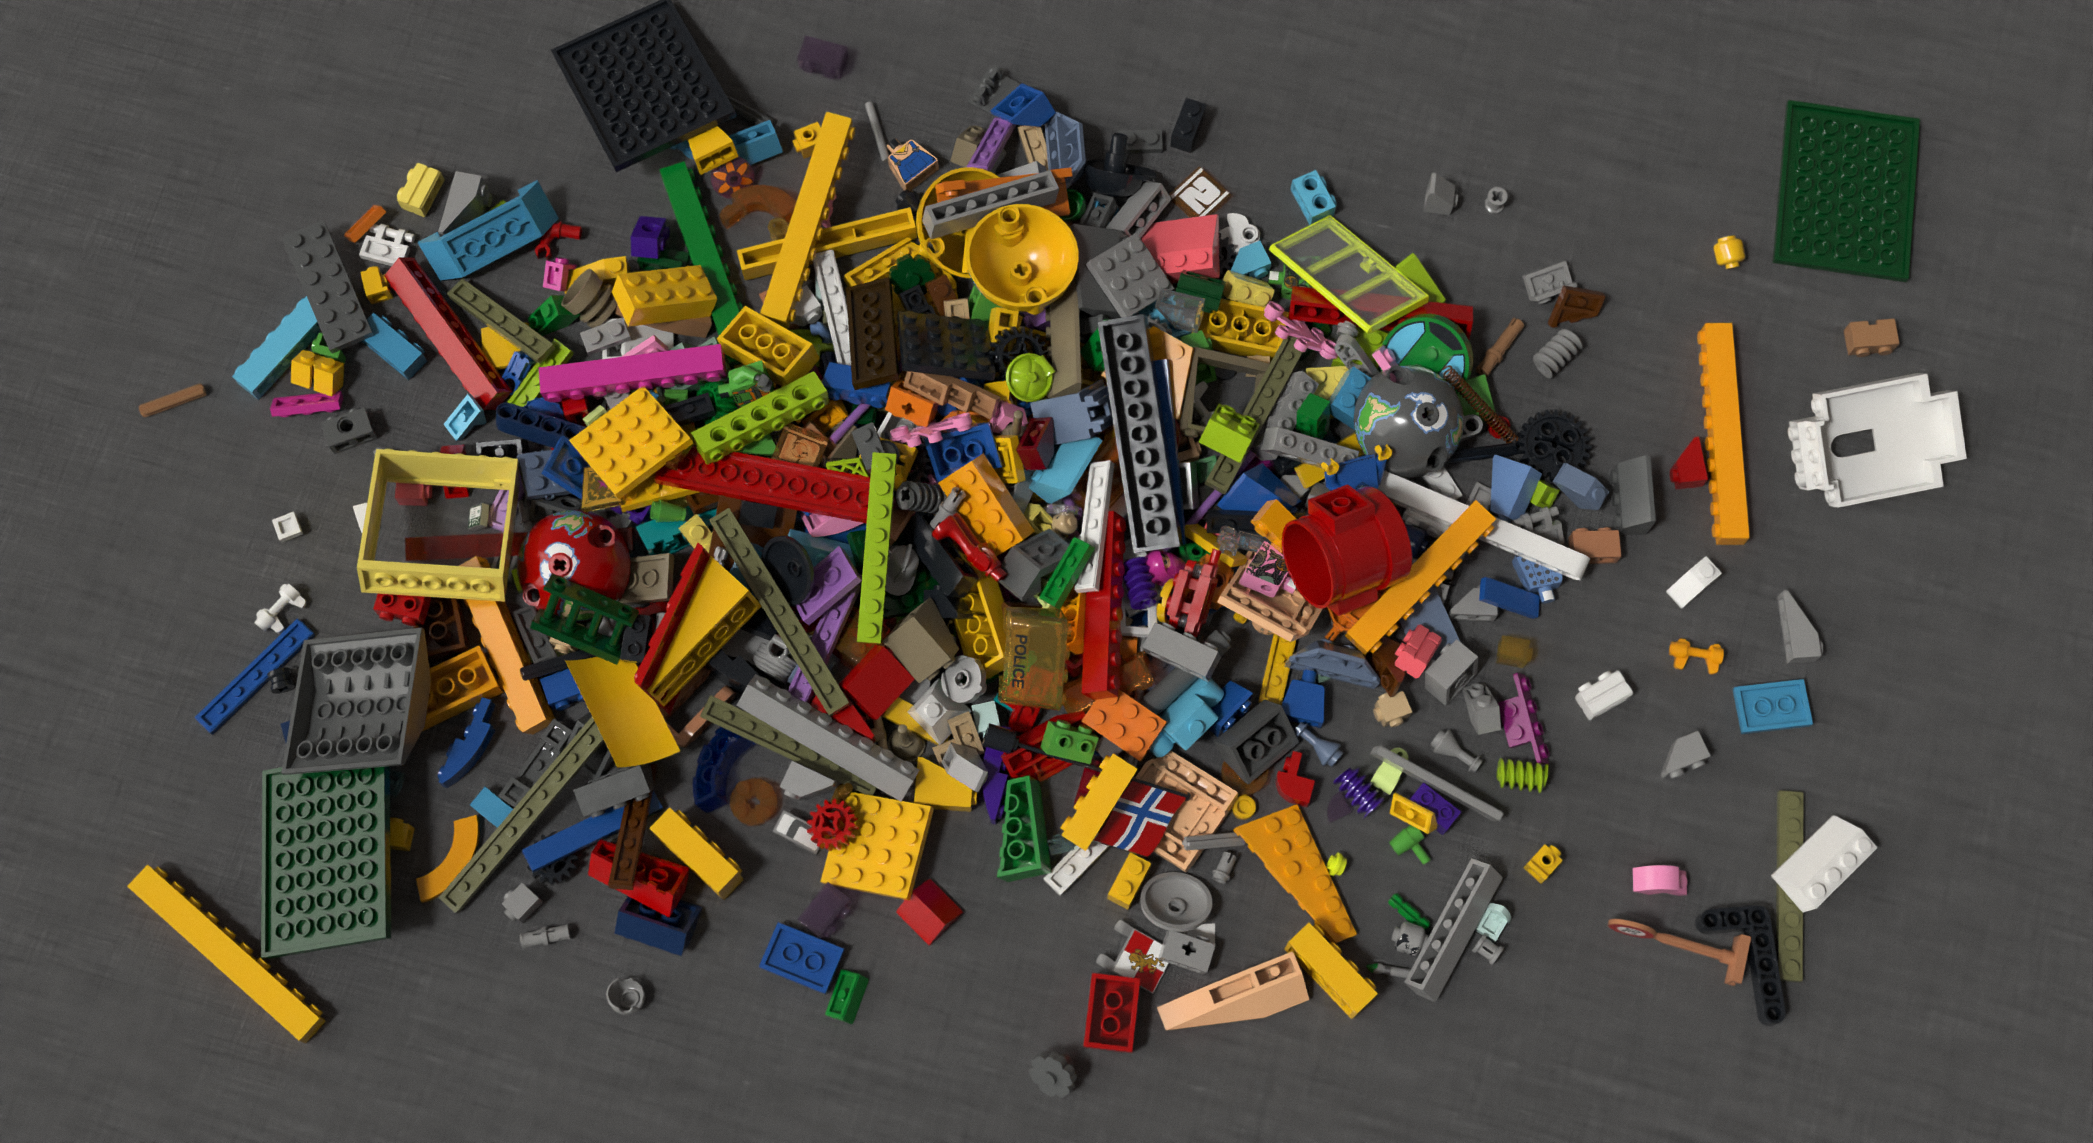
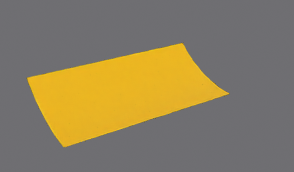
M599 657L565 661L617 768L654 762L680 752L656 702L634 681L635 673L638 670L636 663L620 660L616 665Z

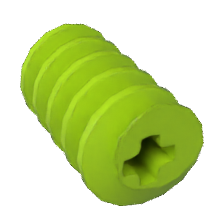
M1499 758L1496 779L1500 783V788H1503L1505 783L1509 782L1511 790L1515 783H1517L1519 791H1522L1524 786L1528 785L1529 792H1532L1534 786H1537L1538 793L1542 792L1547 782L1548 764H1545L1542 769L1540 763H1536L1532 767V763L1528 761L1523 767L1521 760H1518L1514 765L1512 759H1508L1504 765L1503 759Z

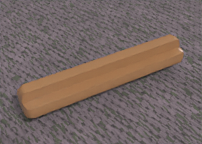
M202 383L141 404L139 405V411L143 417H148L206 395V389Z

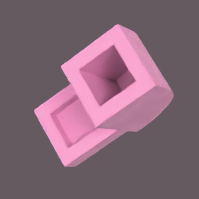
M1654 865L1633 868V892L1647 895L1659 893L1677 896L1687 895L1688 882L1686 871L1679 870V867Z

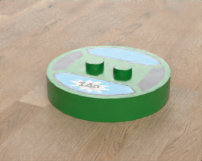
M1435 314L1411 316L1393 328L1382 344L1387 349L1392 350L1398 366H1421L1432 370L1444 378L1443 373L1451 368L1448 367L1444 370L1442 368L1451 365L1466 383L1470 378L1473 368L1471 344L1462 329L1443 316Z

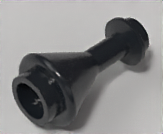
M904 190L895 201L898 204L897 210L910 207L912 215L917 217L920 203L917 192Z

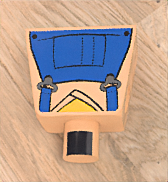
M895 138L888 143L887 148L892 153L888 156V164L903 190H913L939 170L938 159L914 140H909L902 145Z

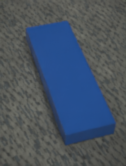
M1488 577L1481 578L1479 601L1531 619L1538 618L1539 595Z

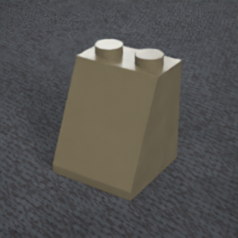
M930 597L902 618L882 640L918 683H921L926 678L930 681L940 672L938 670L940 667L947 668L956 660L953 656L959 650L934 601Z

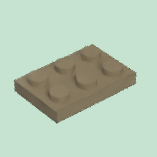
M666 553L630 558L629 582L618 602L626 605L669 601L673 591L674 555Z

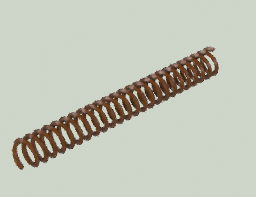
M1451 365L1442 368V370L1448 367L1451 368L1443 373V377H1446L1448 383H1451V386H1454V389L1460 392L1459 394L1462 395V398H1465V401H1468V404L1476 412H1479V415L1484 418V421H1487V424H1490V427L1496 433L1498 432V435H1500V438H1503V441H1506V444L1511 443L1515 437L1517 442L1518 436L1480 398V395H1477V392L1466 383Z

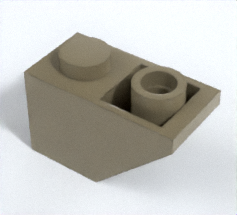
M973 125L962 132L956 139L950 162L967 167L986 133L984 128Z

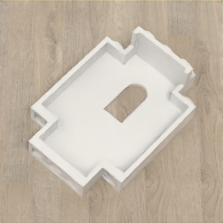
M1914 373L1813 393L1811 408L1815 416L1789 421L1788 436L1793 444L1791 457L1796 464V484L1799 486V489L1824 490L1825 499L1829 506L1837 508L1944 487L1940 464L1967 459L1958 393L1952 390L1930 393L1928 374ZM1872 429L1875 451L1845 457H1837L1833 454L1831 443L1835 437Z

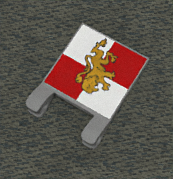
M1119 920L1114 927L1115 931L1128 936L1116 961L1104 954H1100L1096 963L1119 976L1139 978V987L1153 994L1169 964L1158 960L1162 944L1134 929L1124 921Z

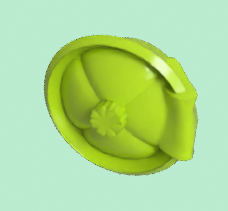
M1025 353L1017 356L1009 364L1006 372V383L1010 392L1017 399L1025 402H1034L1044 398L1049 393L1053 383V374L1056 371L1045 359L1044 355Z

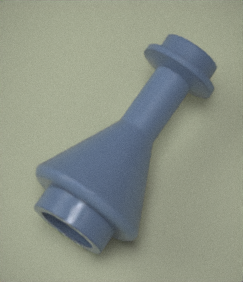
M1301 722L1294 730L1296 737H1303L1314 747L1322 766L1328 764L1333 767L1343 755V752L1340 750L1341 744L1319 739L1307 729L1308 723L1304 724Z

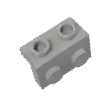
M1561 261L1522 275L1529 300L1538 301V304L1551 301V296L1559 295L1563 285L1578 287L1576 282H1572L1566 261Z

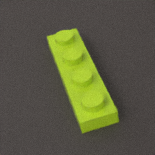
M554 339L552 344L556 349L541 364L536 363L507 403L524 407L528 401L536 397L541 398L539 367L567 364L574 352Z

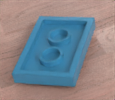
M1804 679L1738 686L1732 689L1741 734L1810 727L1813 725Z

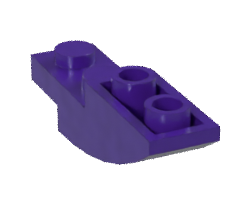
M986 747L983 764L988 771V777L983 784L984 801L990 822L996 825L997 818L1002 819L1005 805H1002V800L1006 796L1008 775L1000 773L1006 770V766L1001 758L1004 752Z

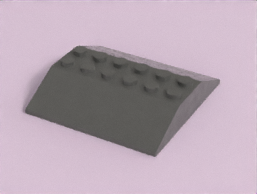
M423 628L304 640L281 774L291 775L404 765L425 727L431 687L426 638Z

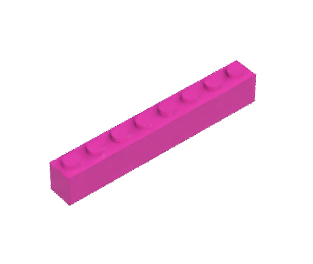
M721 344L539 367L540 394L545 401L553 403L560 402L566 398L578 400L589 395L601 397L607 395V393L625 394L630 392V390L644 387L647 390L659 386L671 388L675 384L694 385L698 381L717 382L721 378H727L725 353Z

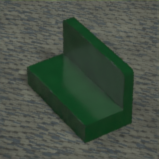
M665 248L664 251L660 252L658 259L638 257L637 262L640 269L646 271L687 267L690 256L688 252Z

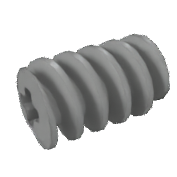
M1562 329L1557 335L1553 336L1551 341L1546 343L1545 347H1542L1533 356V362L1542 375L1551 379L1553 377L1552 372L1557 373L1559 371L1558 366L1563 367L1565 365L1564 360H1571L1570 354H1577L1576 348L1582 349V343L1574 333Z

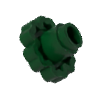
M910 254L899 257L896 260L897 265L889 269L890 274L888 277L893 285L894 292L899 294L913 286L920 285L925 295L927 293L925 283L933 280L935 277L929 260L921 255H917L914 258Z

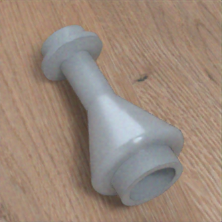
M1440 730L1430 744L1435 748L1433 750L1434 754L1457 757L1470 766L1469 772L1470 770L1476 772L1482 763L1479 755L1473 758L1461 749L1450 730H1447L1446 733Z

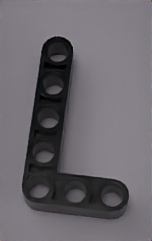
M1755 905L1709 909L1697 916L1695 926L1702 934L1744 931L1746 936L1751 937L1748 959L1758 1019L1761 1024L1769 1027L1781 1023L1785 1018L1786 1011L1769 911L1763 906ZM1752 912L1760 916V924L1752 920ZM1729 914L1736 917V926L1729 923ZM1705 916L1713 920V927L1705 925ZM1756 936L1764 940V947H1759L1756 944ZM1760 960L1768 964L1767 972L1760 968ZM1764 984H1767L1771 987V996H1768L1764 993ZM1768 1008H1771L1775 1011V1020H1771L1768 1017Z

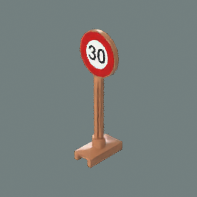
M1610 919L1607 926L1619 933L1639 938H1653L1666 945L1717 959L1720 963L1728 965L1724 983L1735 986V983L1742 984L1751 941L1750 936L1738 935L1733 938L1731 951L1727 949L1720 950L1670 934L1657 933L1653 928L1637 922L1622 919Z

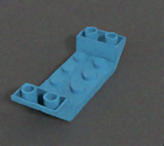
M538 180L519 189L520 196L441 237L436 232L418 242L440 281L463 278L534 241L547 232L559 218Z

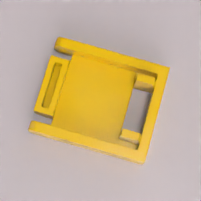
M994 435L1003 464L1002 467L994 470L1003 483H1020L1025 481L1023 463L1016 451L1019 444L1018 435Z

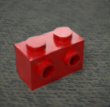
M377 594L373 610L379 615L380 619L392 622L393 619L402 620L403 624L409 626H416V623L424 625L431 597Z

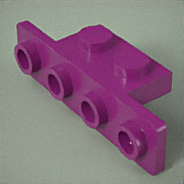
M1515 673L1513 676L1519 696L1497 703L1509 748L1532 743L1536 762L1542 765L1549 764L1548 757L1550 753L1542 739L1544 731L1536 717L1537 705L1534 699L1531 698L1529 691L1531 690L1530 680L1524 674Z

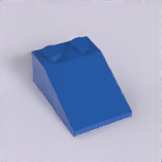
M990 422L971 424L970 429L961 432L957 428L941 430L943 439L935 443H929L928 437L924 438L937 482L943 480L983 453L994 469L1003 466Z

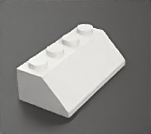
M1833 815L1771 876L1802 912L1817 909L1878 847L1862 829Z

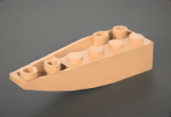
M1292 951L1157 1007L1165 1030L1168 1031L1266 1018L1309 1001V996L1302 972Z

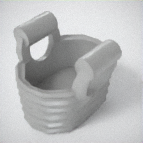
M775 634L767 644L760 643L750 665L770 678L786 685L787 679L797 663L782 638ZM773 644L778 646L774 649V651H772ZM780 651L783 652L782 655L777 656Z

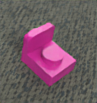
M556 257L555 261H546L543 287L557 291H566L569 269H576L577 265L569 263V259Z

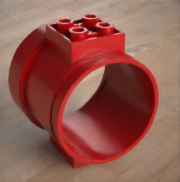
M1347 484L1308 499V514L1288 522L1283 529V556L1294 585L1304 599L1312 606L1321 609L1328 607L1338 616L1377 601L1378 590H1383L1400 583L1410 574L1412 550L1405 524L1390 499L1374 487H1363L1355 490Z

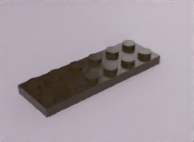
M887 277L847 287L851 373L854 389L859 390L899 380L893 294L890 278Z

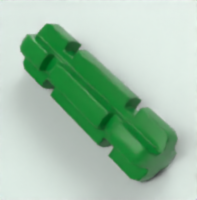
M1395 893L1389 899L1388 904L1394 909L1397 908V912L1410 923L1421 926L1425 930L1430 926V921L1425 917L1422 918L1421 914L1407 901L1404 902L1398 893Z

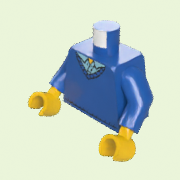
M1386 444L1384 451H1382L1380 445L1375 446V452L1378 454L1376 457L1375 454H1370L1340 463L1331 458L1329 466L1325 462L1321 463L1322 469L1325 470L1326 487L1330 491L1347 484L1355 490L1363 487L1378 489L1381 485L1387 459L1392 455V450L1388 444Z

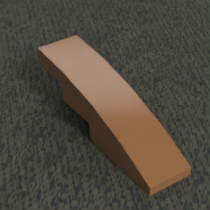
M617 304V307H616V309H615V313H616L617 315L623 317V315H622V313H621V311H620V309H619V306H618V304ZM711 317L646 324L645 326L680 335L706 338L712 322Z
M907 371L903 385L941 406L948 403L966 413L973 410L990 420L995 417L1001 398L978 386L945 375Z

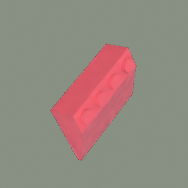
M1218 214L1155 222L1151 224L1140 238L1171 284L1178 283L1183 270L1211 278H1220Z

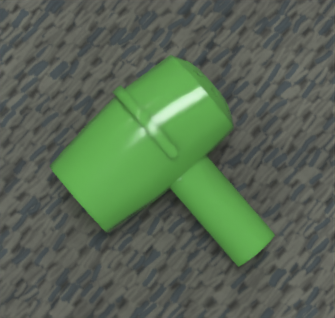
M1412 825L1405 829L1403 828L1389 842L1398 856L1412 849L1423 865L1431 860L1419 844L1424 839L1423 831Z

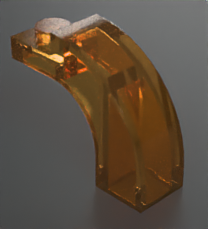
M747 186L730 195L733 204L725 206L719 217L721 224L728 230L745 215L751 212L762 211L774 216L785 227L790 223L796 201L783 190L773 186Z

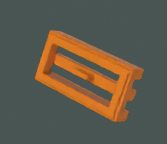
M373 205L344 236L349 241L356 243L386 211L381 206Z

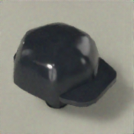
M1122 133L1112 134L1110 150L1106 151L1105 160L1093 159L1086 161L1084 169L1086 174L1085 183L1096 193L1110 197H1127L1135 194L1141 188L1143 181L1156 182V173L1153 170L1127 164L1128 154L1125 153L1129 138L1127 135Z

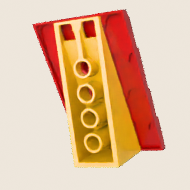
M697 543L680 574L682 578L667 603V611L648 644L650 648L634 676L635 683L669 715L681 689L762 607L751 592L720 565L700 543Z

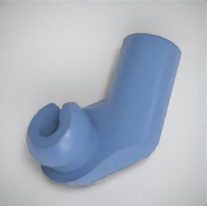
M822 322L810 325V331L813 336L820 335L822 343H832L830 331Z

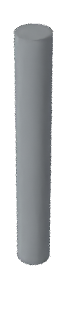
M867 102L865 107L882 163H888L889 152L873 102Z

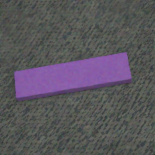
M995 117L967 167L991 171L1016 124Z

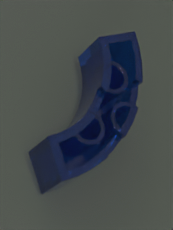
M719 727L714 732L716 735L709 744L704 745L697 759L696 775L693 777L695 805L705 813L728 804L726 799V782L729 772L738 757L745 750L756 744L723 727Z

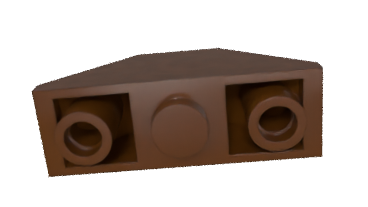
M1383 636L1379 640L1383 644L1374 653L1369 651L1365 657L1379 676L1382 687L1391 698L1395 696L1406 671L1395 666V661L1398 658L1395 652L1400 644Z

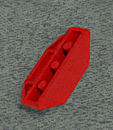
M1084 711L1057 715L1018 736L1020 737L1019 742L1042 749L1040 746L1048 721L1057 722L1060 719L1071 723V726L1079 727V725L1088 726L1082 722L1086 714ZM1017 747L1016 751L1011 750L1010 754L1003 753L1001 755L1012 778L1030 775L1040 782L1072 765V763Z

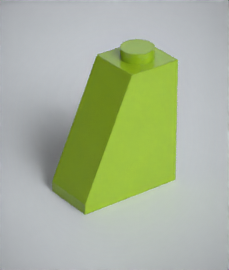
M1414 253L1410 254L1396 266L1398 271L1429 295L1428 301L1445 303L1446 299ZM1393 282L1390 283L1404 299H1412Z

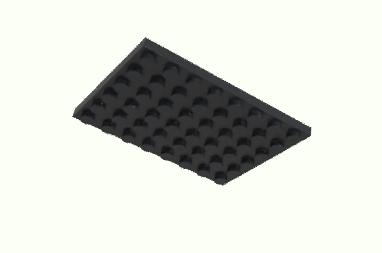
M671 0L654 2L551 49L559 68L616 173L737 117L732 104Z

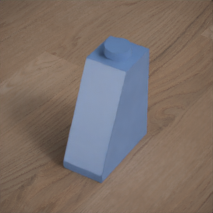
M1494 455L1490 511L1497 514V518L1508 523L1520 518V515L1524 514L1542 473L1531 466Z

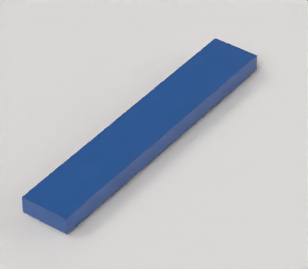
M297 618L194 718L213 735L269 681L267 677L268 672L282 668L303 648L304 640L312 639L315 634Z
M654 790L648 817L663 809ZM612 806L606 809V813L594 818L591 816L523 849L522 853L532 872L538 871L600 839L602 840L618 832L625 806L615 810Z

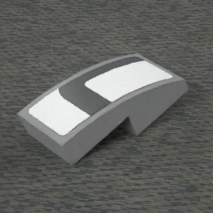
M783 810L773 829V833L817 855L820 849L817 843L815 844L810 840L813 835L807 833V830L812 828V826Z

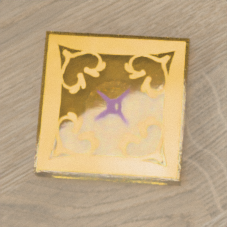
M590 466L584 467L582 511L590 512L625 505L626 495L618 500Z

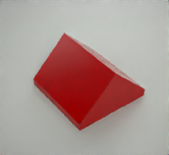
M928 879L912 891L910 901L904 900L896 913L930 946L963 914V911L931 879Z

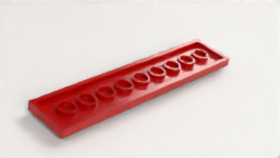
M693 445L683 462H679L677 465V471L663 466L656 472L654 478L656 484L867 523L870 477L739 452H732L721 460L707 465Z

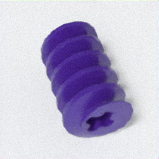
M1146 557L1132 558L1123 563L1125 568L1123 581L1126 584L1125 588L1128 592V598L1131 600L1130 606L1134 610L1147 609L1157 603L1154 598L1157 597L1158 593L1156 590H1152L1155 588V583L1150 582L1153 579V575L1149 573L1150 566L1146 565L1148 560Z
M1350 767L1333 781V784L1342 783L1339 791L1348 790L1345 798L1350 799L1354 797L1351 805L1353 807L1360 805L1357 812L1358 814L1366 812L1363 818L1365 819L1381 806L1385 798L1376 799L1375 797L1379 792L1378 789L1370 792L1369 789L1373 783L1364 784L1363 782L1367 776L1358 777L1357 774L1360 768L1352 770Z

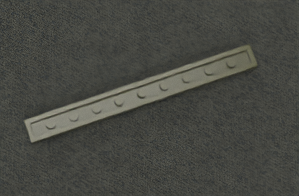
M730 508L709 519L828 715L831 717L849 706V701Z
M593 717L588 720L439 896V899L452 911L460 913L603 744L604 739Z

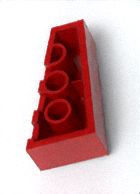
M600 839L591 852L588 875L608 885L617 844ZM641 852L634 889L616 890L670 918L686 891L690 868Z

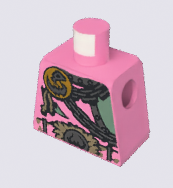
M1264 541L1244 571L1239 584L1271 598L1275 597L1280 587L1291 594L1296 590L1291 577L1288 576L1289 572L1283 554Z

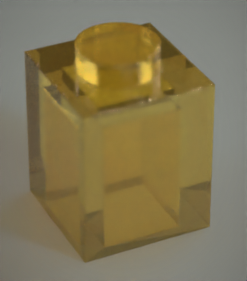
M1502 635L1498 642L1495 663L1524 668L1526 663L1530 662L1532 658L1533 648H1529L1530 640Z

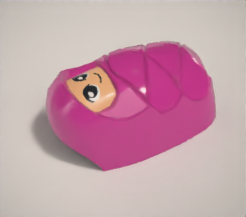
M1154 550L1145 556L1148 559L1146 565L1150 566L1149 573L1153 575L1152 582L1160 586H1164L1169 579H1174L1176 573H1179L1180 569L1184 570L1186 565L1178 556L1161 550Z

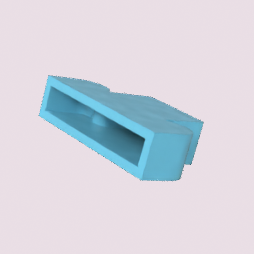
M1198 678L1158 715L1167 724L1149 749L1153 755L1158 758L1165 756L1172 749L1174 743L1187 750L1218 720L1219 717L1212 711L1211 707L1221 701L1224 691L1212 678H1210L1209 682Z

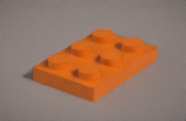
M1119 689L1118 697L1095 700L1082 719L1083 723L1140 762L1167 724L1165 720Z

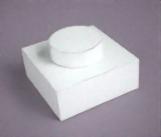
M295 512L272 520L281 543L303 535Z

